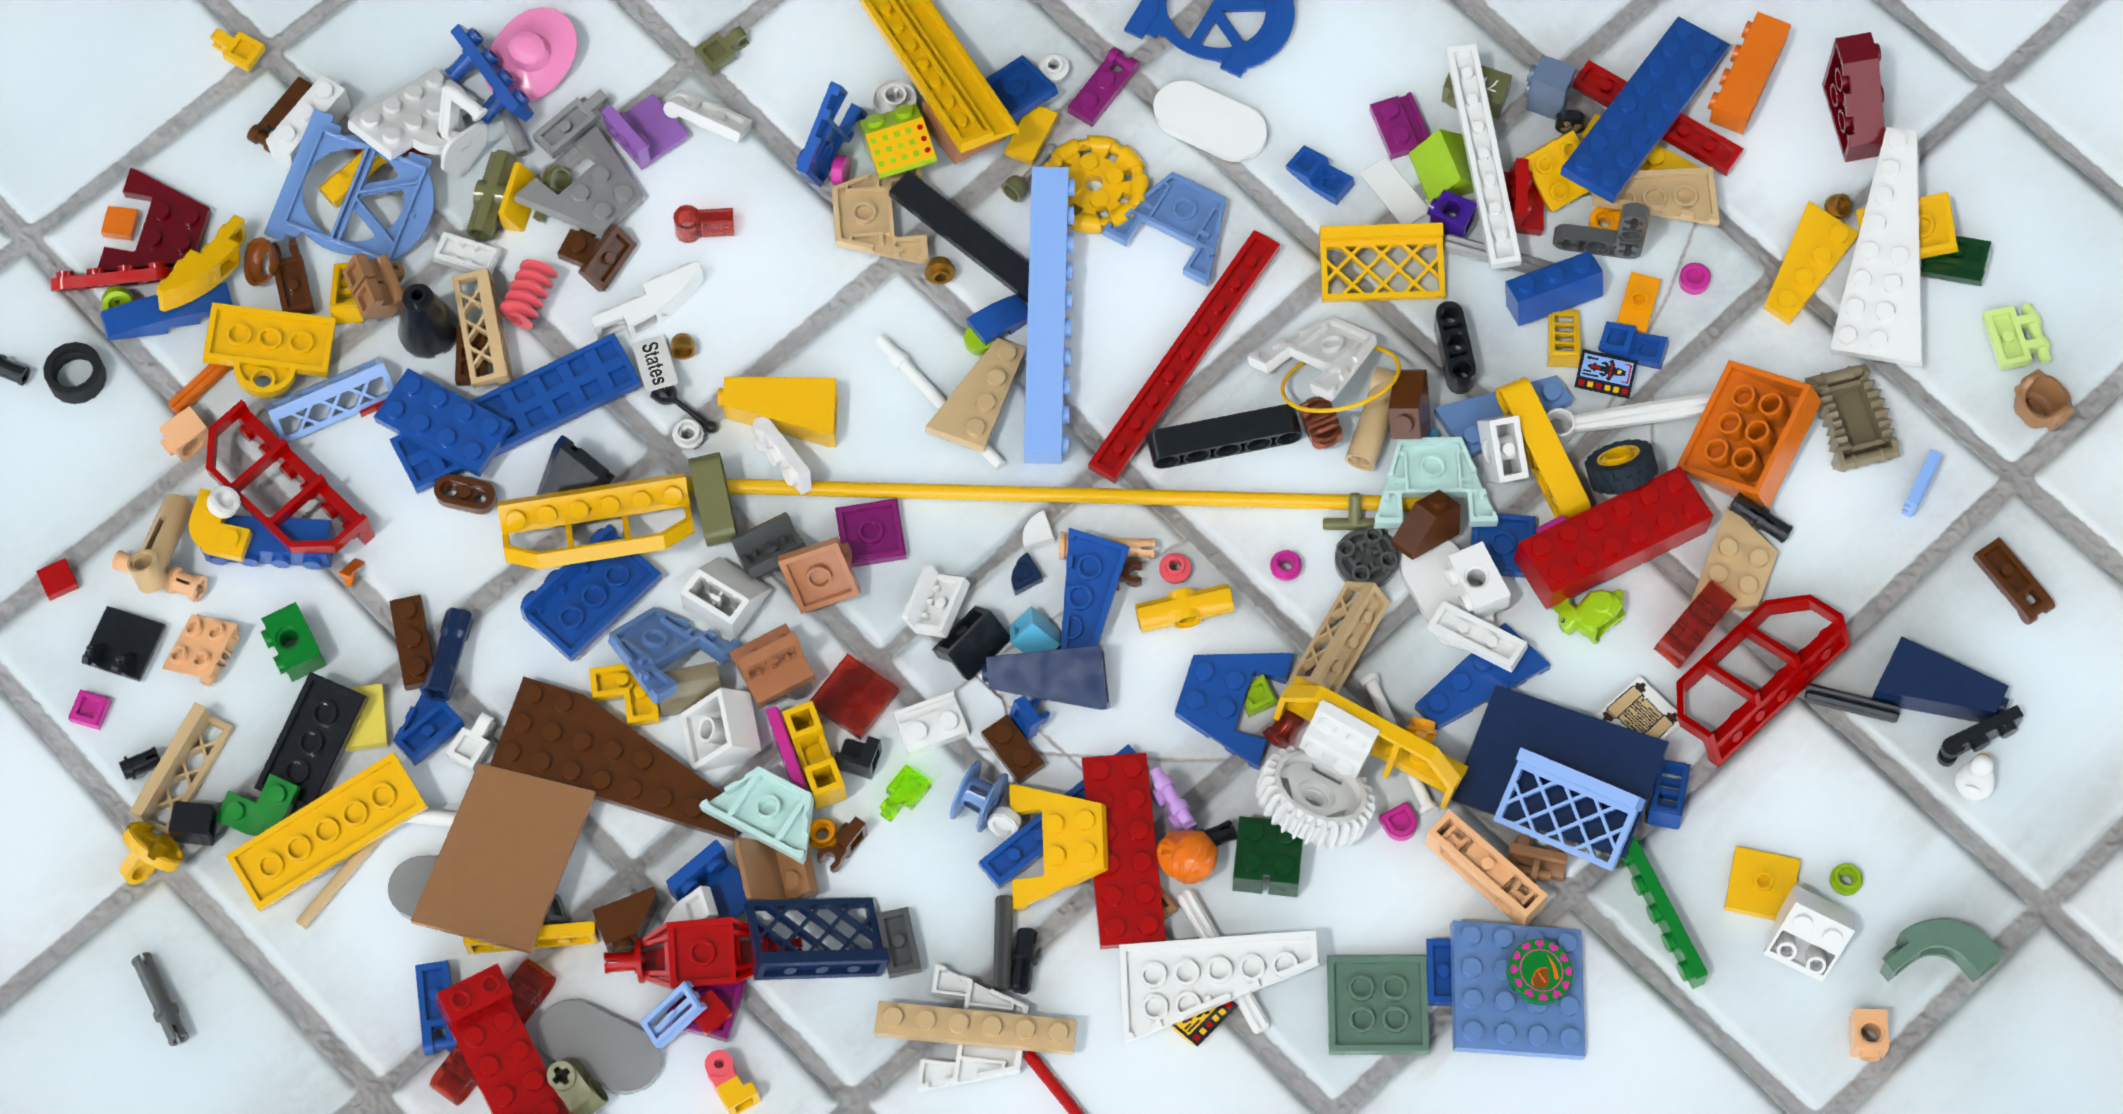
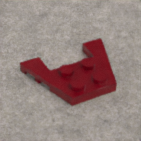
M130 168L122 192L126 198L151 202L136 250L132 252L104 247L97 268H105V272L117 271V266L135 265L136 269L148 268L147 263L161 261L166 262V267L174 268L176 262L179 259H183L190 249L199 253L212 214L210 208L142 172Z

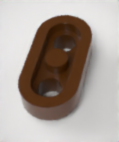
M447 474L440 477L434 485L437 501L447 508L474 514H486L495 507L497 502L494 488L485 481ZM449 491H456L454 496H446ZM480 497L486 498L483 503L476 502Z

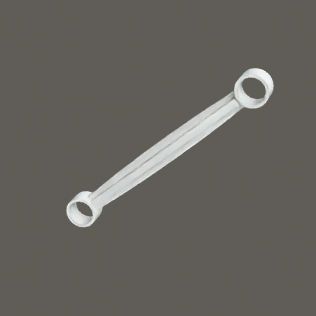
M1713 392L1613 407L1573 415L1566 409L1556 408L1549 411L1547 416L1550 421L1561 419L1570 426L1568 432L1556 433L1561 444H1564L1572 438L1573 433L1623 428L1701 416Z

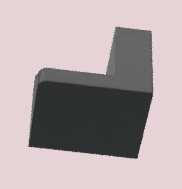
M871 736L867 737L865 744L848 738L845 739L840 753L835 752L834 754L838 769L872 780L882 753L881 741Z
M175 801L168 832L175 842L213 846L218 824L215 819L218 813L213 804Z

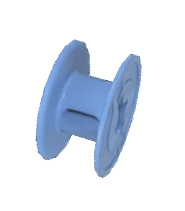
M978 760L971 765L959 785L951 805L950 819H956L964 808H967L979 814L977 832H982L988 826L987 820L993 809L1000 805L1007 787L1008 774L1003 773L994 785L979 779L982 766L981 761Z

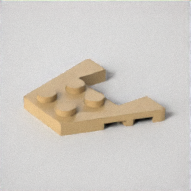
M922 167L909 170L923 181ZM907 171L879 179L877 173L870 176L867 173L832 187L835 242L837 247L927 265L929 261L927 234L895 236L892 198L889 196V190Z

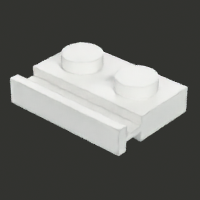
M954 691L893 711L894 719L909 757L969 736V730L955 698Z

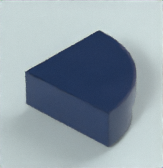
M1028 552L1018 559L1012 572L1011 583L1015 596L1043 582V577Z

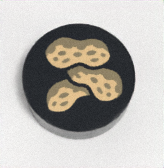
M1564 110L1555 116V129L1562 134L1572 130L1578 134L1586 128V117L1580 111Z

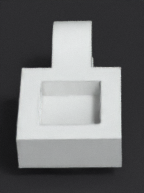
M482 712L471 731L462 727L446 751L447 757L475 772L478 763H481L492 746L486 738L492 734L497 726L493 722L494 718Z

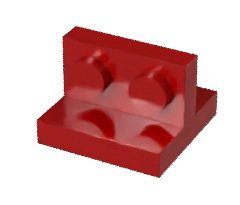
M1516 158L1510 171H1503L1516 233L1541 236L1544 230V201L1533 182L1532 171H1528L1529 159Z

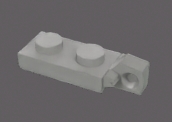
M601 89L589 99L586 97L579 99L577 97L532 135L534 141L555 159L599 122L603 117L601 111L611 105L609 97Z

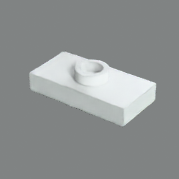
M443 231L432 259L433 262L466 272L488 268L492 275L501 255V250L488 244Z

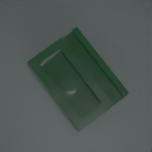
M1956 236L1959 252L1923 258L1921 267L1922 277L1982 286L1992 249V242Z

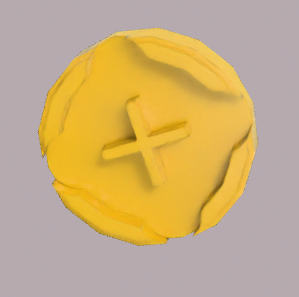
M141 821L131 822L122 833L123 841L131 852L122 863L120 874L131 885H137L148 879L156 868L166 872H174L184 857L179 845L169 835L162 833L159 836L153 832L155 829L153 825Z

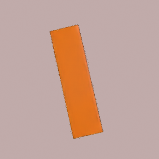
M354 558L338 573V576L345 577V585L352 586L355 583L356 571L365 564V561Z

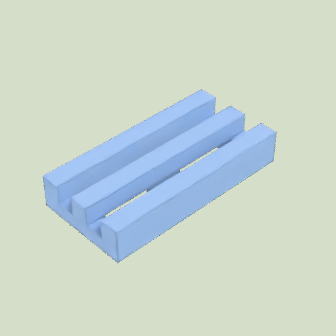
M1930 450L1906 499L1902 514L1908 517L1914 516L1942 457L1940 456L1941 453Z
M683 981L640 1021L656 1048H664L707 1008L704 1002H700L699 998L701 996L699 993L693 991L692 988L694 986L691 981ZM686 995L687 998L681 1004L670 1011L655 1028L652 1027L664 1013Z

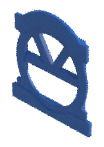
M1142 0L1125 26L1124 31L1139 39H1143L1145 34L1155 39L1158 35H1161L1183 52L1197 58L1221 63V70L1241 78L1248 69L1270 60L1284 47L1293 29L1295 8L1293 0H1214L1191 38L1188 39L1172 24L1167 12V0ZM1266 12L1261 28L1246 42L1242 40L1224 15V13ZM1216 23L1232 46L1215 48L1202 44Z

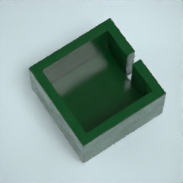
M1239 816L1232 891L1262 894L1263 877H1269V895L1297 897L1303 839L1296 837L1292 840L1291 833L1287 831L1281 833L1282 827L1278 824L1272 825V819Z

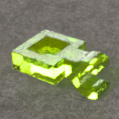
M905 764L886 787V793L890 796L881 804L880 809L882 812L880 816L891 822L903 806L912 811L932 787L931 781Z

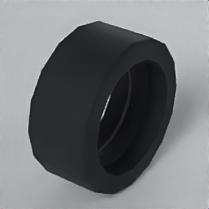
M65 343L55 348L47 357L43 367L44 379L53 395L65 403L79 404L95 398L106 382V368L95 349L84 343ZM82 359L91 363L93 367L92 374L84 383L78 386L67 387L62 386L58 382L57 375L59 370L70 361Z

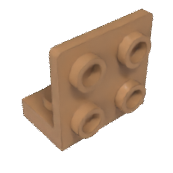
M738 837L733 841L743 890L747 900L806 899L819 892L809 845L806 862L803 865L758 840Z

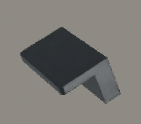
M974 606L950 630L948 637L943 638L932 650L939 659L951 662L964 679L970 680L981 669V665L986 663V657L994 656L1010 640V635L991 610Z

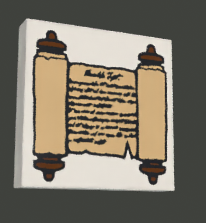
M1640 675L1594 715L1595 718L1662 740H1666L1680 727L1677 719V710Z

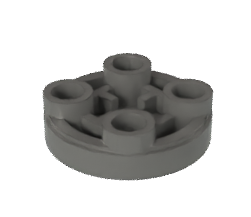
M1369 526L1351 531L1336 546L1335 568L1345 583L1346 581L1374 582L1380 588L1387 584L1396 573L1398 551L1391 545L1390 537L1384 534L1381 529H1374V526Z

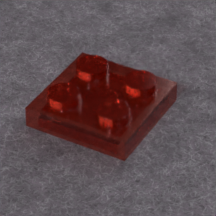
M847 653L810 701H813L816 711L861 741L898 695L899 687Z

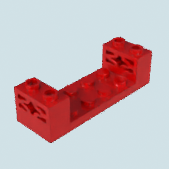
M498 963L437 993L436 1005L491 1114H569L562 1099L547 1080V1070L511 1001L513 992Z

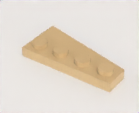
M996 338L926 425L925 433L984 453L1025 356L1026 347Z

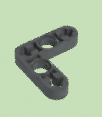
M1627 203L1623 205L1617 230L1560 224L1554 229L1553 245L1565 251L1579 253L1590 251L1594 255L1624 259L1638 258L1642 253L1648 227L1649 208L1641 203Z

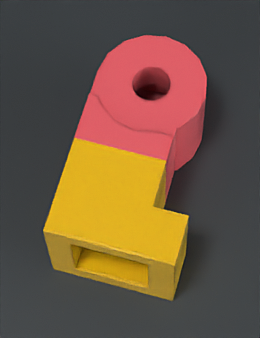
M715 1050L706 1057L704 1066L708 1078L729 1114H740L761 1102L752 1082L744 1086L742 1085L736 1074L732 1056L728 1052Z

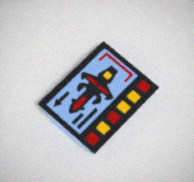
M1583 349L1574 387L1629 399L1637 360Z

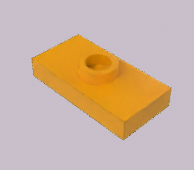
M1631 271L1616 323L1636 326L1639 333L1646 334L1661 279Z

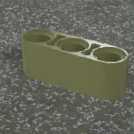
M720 452L689 458V468L706 545L709 547L731 542V538L737 536L738 532Z

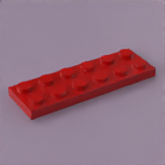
M1134 753L1082 757L1085 800L1102 803L1106 806L1108 870L1093 877L1100 949L1119 948L1120 944L1166 941L1147 754Z

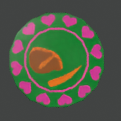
M1543 939L1527 940L1519 945L1508 959L1506 970L1508 982L1513 991L1515 992L1516 990L1522 996L1521 999L1527 1003L1539 1006L1553 1004L1563 997L1572 984L1574 972L1571 960L1565 951L1552 941Z

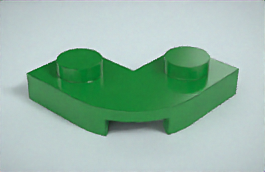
M269 774L257 802L228 791L215 821L242 833L257 836L290 815L302 787L276 775Z

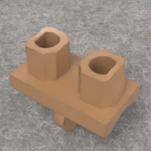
M1521 834L1517 835L1514 842H1510L1507 859L1527 877H1530L1535 884L1537 879L1547 881L1551 879L1563 882L1568 860L1567 853L1549 844H1546L1545 849L1533 847L1534 840L1530 836Z

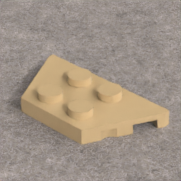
M1729 506L1725 510L1688 607L1687 614L1690 616L1706 611H1716V614L1729 613L1733 610L1741 612L1754 611L1759 605L1776 560L1778 551L1752 528L1744 518L1728 510Z

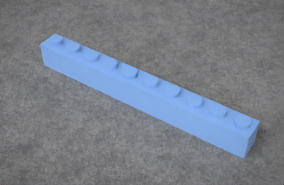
M1032 166L1024 426L1025 463L1062 464V453H1068L1069 434H1063V424H1069V405H1064V395H1070V376H1064V367L1071 365V348H1065V338H1071V319H1066V309H1072V291H1066L1067 281H1073V262H1067V253H1073L1074 235L1068 234V225H1074V206H1069V197H1075V178H1069V167Z

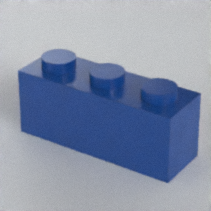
M1590 251L1505 281L1506 306L1517 325H1525L1544 318L1553 312L1563 311L1603 296V271Z

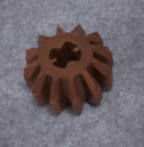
M1314 396L1307 399L1306 402L1299 404L1308 408H1333L1330 401L1319 396ZM1298 410L1302 424L1313 447L1316 449L1329 448L1342 440V428L1336 412L1310 413Z

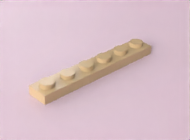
M878 1001L874 1034L875 1037L1073 1055L1077 1020Z

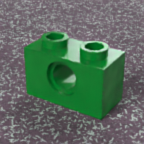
M296 602L261 618L266 629L260 632L268 649L275 646L278 655L273 657L281 675L287 672L291 681L294 682L309 675L310 672L313 673L327 666ZM298 640L294 646L284 647L288 641Z

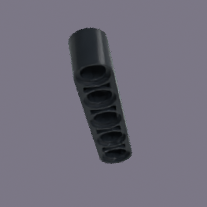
M1288 404L1160 428L1150 432L1146 438L1153 466L1158 469H1165L1288 445L1299 441L1303 435L1296 409Z

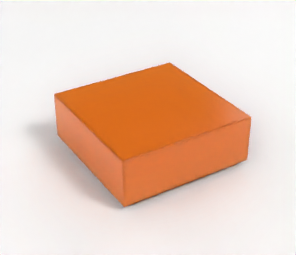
M108 206L101 229L102 236L133 241L140 215L138 209Z

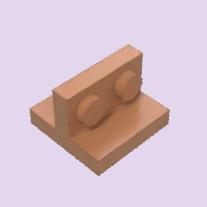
M838 536L778 556V564L801 614L860 595L861 588L852 570V550L848 542L841 544Z
M786 623L729 652L758 708L816 680L815 674L802 652L794 631H790Z

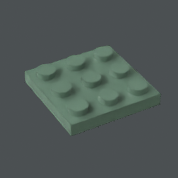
M1327 956L1329 1055H1429L1426 956Z

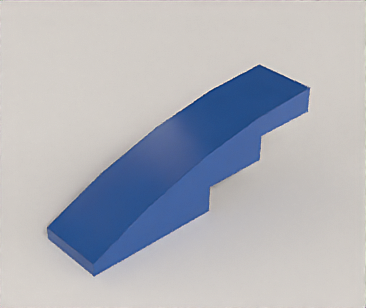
M224 282L194 301L166 312L159 310L158 296L153 295L101 311L100 316L107 341L168 334L170 327L200 324L203 317H210L212 302L233 305L227 283Z

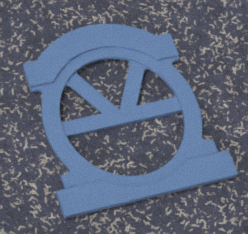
M314 109L264 234L284 242L287 235L298 238L300 233H304L316 244L339 254H366L368 259H376L380 255L387 254L390 262L400 258L421 240L432 219L435 202L434 186L429 173L432 160L409 152L407 157L400 155L390 161L357 135H342V127L333 123V115ZM344 149L365 150L331 235H328L315 225L305 208L303 189L306 178L312 167L328 154ZM378 155L388 161L398 173V177L395 179L365 184L374 159ZM403 190L404 203L402 211L396 222L389 229L383 227L360 198L362 196ZM354 210L373 232L374 237L372 239L364 241H346L343 239Z

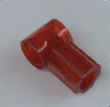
M683 205L674 212L675 235L683 243L695 242L700 237L734 236L733 208L698 210L692 205ZM684 222H692V223H694V224L691 225V226H683V225H681V224H683Z

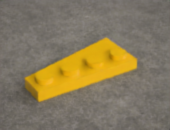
M1808 201L1769 293L1764 310L1790 326L1858 240L1859 232Z

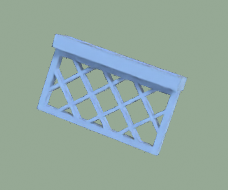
M1520 747L1516 757L1518 762L1493 821L1613 872L1637 814L1642 811L1646 800ZM1523 770L1534 774L1539 787L1522 793L1518 782ZM1541 777L1551 782L1543 785ZM1561 785L1565 789L1568 800L1552 806L1546 789ZM1516 790L1518 796L1512 798L1514 791ZM1570 790L1580 793V795L1573 797ZM1541 792L1547 809L1531 815L1525 798ZM1586 797L1592 798L1598 812L1582 819L1575 802ZM1517 801L1521 802L1526 815L1525 818L1515 822L1503 818L1510 804ZM1600 802L1611 807L1603 810ZM1571 804L1577 821L1560 828L1554 811ZM1617 809L1627 813L1628 816L1623 827L1611 831L1605 814ZM1549 813L1556 830L1542 835L1537 832L1533 820ZM1601 817L1607 834L1590 840L1584 823ZM1528 822L1531 829L1521 825ZM1579 826L1585 843L1575 847L1568 846L1562 832ZM1558 834L1561 842L1556 841L1550 837ZM1620 834L1617 842H1615L1614 836ZM1609 838L1613 851L1609 861L1606 862L1597 858L1592 845ZM1588 847L1590 855L1580 850Z

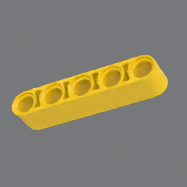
M1522 377L1496 388L1495 395L1503 414L1519 415L1526 460L1554 517L1564 515L1566 519H1569L1590 509V501L1528 378Z

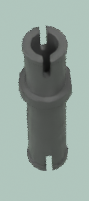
M142 953L145 959L143 962L140 955H137L132 959L131 963L153 1006L155 1021L161 1024L170 1046L178 1045L176 1041L177 1036L180 1043H184L189 1038V1034L186 1032L178 1015L179 1008L177 1003L172 1002L151 953Z

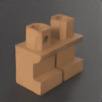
M354 254L342 272L351 294H354L353 299L362 319L393 317L398 309L401 308L403 293L408 288L401 287L400 285L405 277L402 263L390 262L387 254L380 255L376 259H368L366 254Z

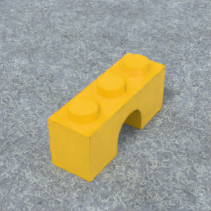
M813 701L782 711L786 730L809 791L814 797L816 809L818 810L846 800L845 785L836 761L828 748L823 727Z

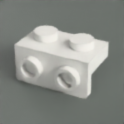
M925 564L920 576L917 578L916 586L909 602L904 608L902 619L916 634L947 638L970 583L965 577L939 574L932 565Z

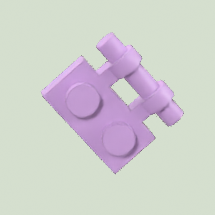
M1161 766L1150 771L1153 789L1150 791L1151 796L1159 808L1162 806L1165 808L1169 815L1167 822L1172 831L1187 829L1196 831L1197 823L1190 814V806L1185 799L1179 797L1171 776L1166 775Z

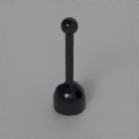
M674 385L651 392L650 398L661 405L674 403L703 424L708 433L717 431L718 426L716 422L706 420L677 398L678 391Z

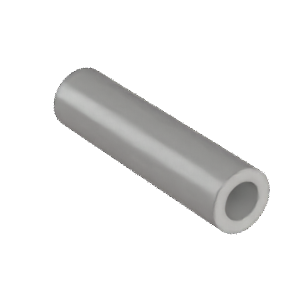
M506 107L500 112L516 156H527L531 150L519 119L511 114Z

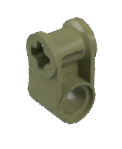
M567 1057L553 1063L548 1068L547 1080L570 1113L594 1114L609 1101L604 1089L593 1079L578 1059ZM568 1068L570 1073L567 1076L568 1079L565 1080L562 1074L565 1072L564 1069Z

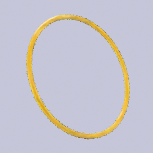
M1375 346L1373 350L1386 353L1394 359L1396 373L1392 380L1379 392L1364 400L1345 406L1323 409L1308 408L1297 405L1288 399L1285 394V385L1290 376L1306 364L1302 361L1291 368L1281 382L1280 393L1288 405L1304 412L1332 413L1349 410L1369 403L1387 392L1399 378L1401 363L1398 357L1390 350Z

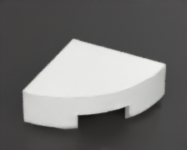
M1044 510L1032 516L1024 527V551L1054 542V536Z

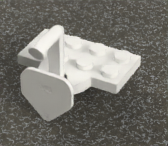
M434 67L349 119L348 129L390 161L409 149L414 148L422 153L440 155L441 169L462 178L467 174L486 145L488 127L483 122L477 121L484 117L487 109L482 108L477 103L478 99ZM469 113L473 117L472 120L477 123L465 129L462 116Z

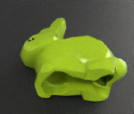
M1603 589L1587 593L1578 605H1574L1571 599L1567 598L1562 603L1552 607L1559 614L1558 623L1563 633L1572 635L1575 631H1578L1593 644H1597L1600 641V637L1612 625L1616 626L1626 615L1622 608L1624 606V592L1621 589L1613 592Z

